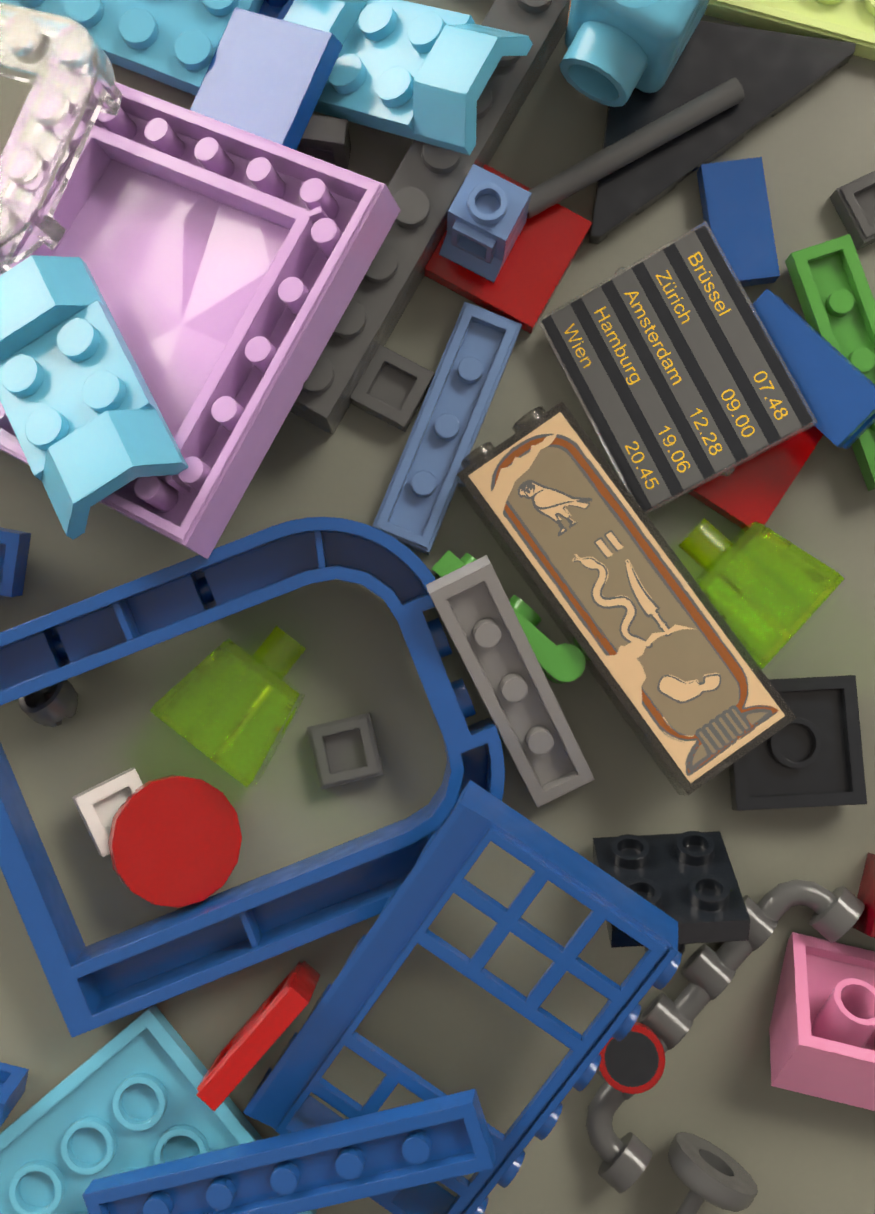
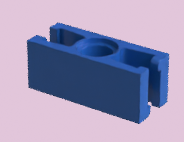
M766 289L750 306L752 312L811 416L812 424L834 445L839 448L848 449L875 422V384L786 302L769 289Z

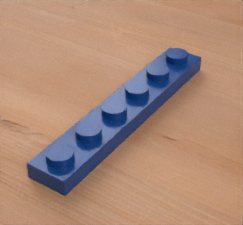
M475 1088L94 1179L82 1196L89 1214H297L494 1169L496 1150Z

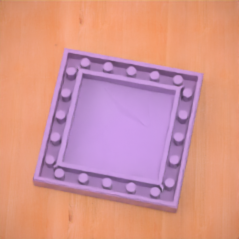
M76 68L0 199V275L31 255L80 257L87 264L188 465L187 469L177 475L137 477L99 502L208 559L300 394L304 382L311 374L401 210L384 183ZM0 402V451L29 465Z

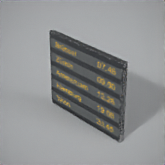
M706 221L632 265L617 269L613 276L537 320L641 517L656 511L721 475L730 476L736 467L817 424L816 418Z

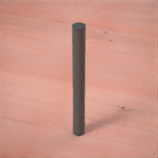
M732 77L528 190L531 192L527 218L534 217L742 102L745 94L740 81Z

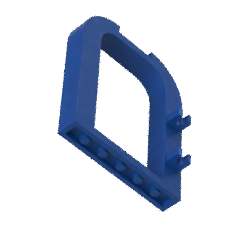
M307 517L290 520L213 549L208 559L201 555L194 556L0 632L1 706L303 586L334 579L361 584L385 601L399 624L442 733L447 757L441 786L428 805L411 816L208 897L204 901L188 905L85 946L0 742V868L72 1038L380 914L399 883L402 884L415 866L435 831L439 832L451 815L462 791L470 780L502 801L505 766L497 727L490 717L467 726L465 718L476 715L471 698L462 678L450 682L441 658L451 655L452 651L439 618L426 622L423 611L435 607L426 584L436 579L417 555L391 535L367 524L344 518Z

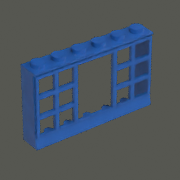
M470 780L462 791L451 815L439 832L435 831L409 875L402 884L399 883L372 928L367 935L363 934L341 972L332 985L329 983L323 991L306 1022L298 1033L295 1032L273 1069L269 1067L243 1111L249 1117L274 1128L275 1132L283 1135L345 1120L310 1096L311 1092L349 1119L378 1112L398 1083L424 1101L446 1096L444 1092L355 1031L417 943L570 1048L566 1056L505 1134L487 1123L496 1150L494 1169L476 1172L469 1180L464 1176L439 1181L458 1194L456 1197L435 1182L369 1197L392 1214H484L489 1200L488 1194L496 1184L505 1188L511 1183L524 1160L525 1147L534 1136L539 1140H543L548 1136L559 1119L563 1108L561 1102L572 1087L580 1092L590 1083L601 1062V1055L599 1053L612 1037L617 1041H621L627 1036L640 1014L641 1005L638 1003L652 986L658 990L664 988L674 976L682 959V954L678 951V921ZM490 841L534 870V873L508 908L464 879ZM547 881H550L592 910L564 947L521 918ZM453 893L497 922L471 958L428 929ZM605 920L648 948L621 985H618L578 957ZM509 932L553 961L527 997L484 968ZM566 971L609 999L582 1035L540 1007ZM344 1045L386 1074L363 1106L322 1078Z

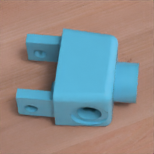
M570 0L565 32V44L568 50L559 64L560 71L566 81L578 92L593 101L607 106H623L628 101L634 88L645 93L657 92L668 79L702 19L710 0Z

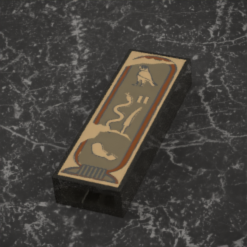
M560 402L547 412L543 406H539L525 414L514 424L512 430L515 434L497 447H494L491 442H487L473 450L462 460L461 466L463 470L457 474L458 489L568 642L582 651L586 667L679 795H690L797 717L565 404Z

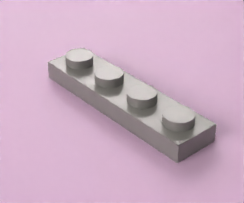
M487 555L426 584L428 593L537 808L595 780Z

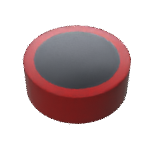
M637 1021L623 1040L617 1041L612 1037L599 1053L601 1055L599 1069L602 1076L610 1086L623 1093L639 1094L648 1091L658 1083L664 1072L665 1052L659 1038L652 1029Z

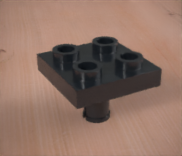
M687 831L676 834L638 836L625 834L618 837L593 838L594 865L678 921V951L682 955L685 952V944L749 940L750 917L720 831ZM606 920L611 948L643 946Z

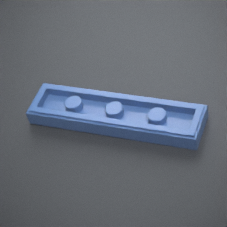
M464 302L372 527L391 535L407 547L430 555L521 331V323Z

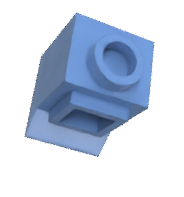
M473 164L448 210L447 234L439 255L494 282L526 223L531 192Z

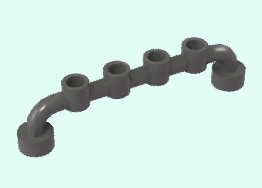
M798 879L778 884L765 894L758 903L754 902L748 895L744 896L743 900L750 917L749 940L724 942L716 952L706 944L700 946L690 956L680 971L690 983L674 1001L664 993L659 994L644 1010L638 1022L652 1029L659 1038L666 1053L667 1050L674 1048L683 1039L697 1015L710 1000L715 999L724 991L735 976L738 967L752 951L758 949L771 936L777 927L779 919L791 907L800 905L812 909L814 913L809 924L830 943H833L846 934L856 923L865 908V904L845 886H840L831 892L815 882ZM598 1067L596 1073H597L602 1079H604V1077L602 1076L601 1071H600V1069H599V1067ZM605 1080L588 1106L586 1128L591 1145L603 1160L598 1174L621 1194L629 1189L641 1176L649 1164L653 1152L632 1132L627 1133L621 1139L617 1137L612 1126L613 1115L620 1105L634 1094L620 1092L610 1086Z

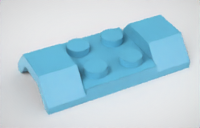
M294 0L283 19L288 22L332 33L343 45L314 109L315 112L339 119H346L353 123L469 156L476 146L477 100L502 56H527L533 45L527 35L475 24L471 15L404 0Z
M31 255L0 275V402L33 475L42 481L66 536L74 540L85 533L91 506L137 477L177 475L187 469L188 465L87 264L80 257Z

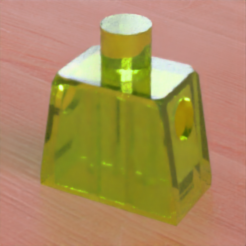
M703 518L678 544L685 553L704 569L690 585V588L752 671L763 669L845 579L826 564L758 522H753L743 528L730 541L708 520Z
M277 625L254 654L237 641L227 639L159 699L150 709V712L248 788L256 785L263 776L305 697V694L284 677L305 652L306 648Z

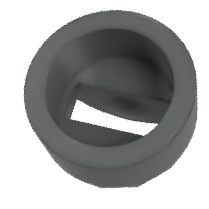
M64 680L21 697L19 699V706L35 722L47 727H56L62 725L64 717L72 718L76 714L78 694L73 685L68 680Z

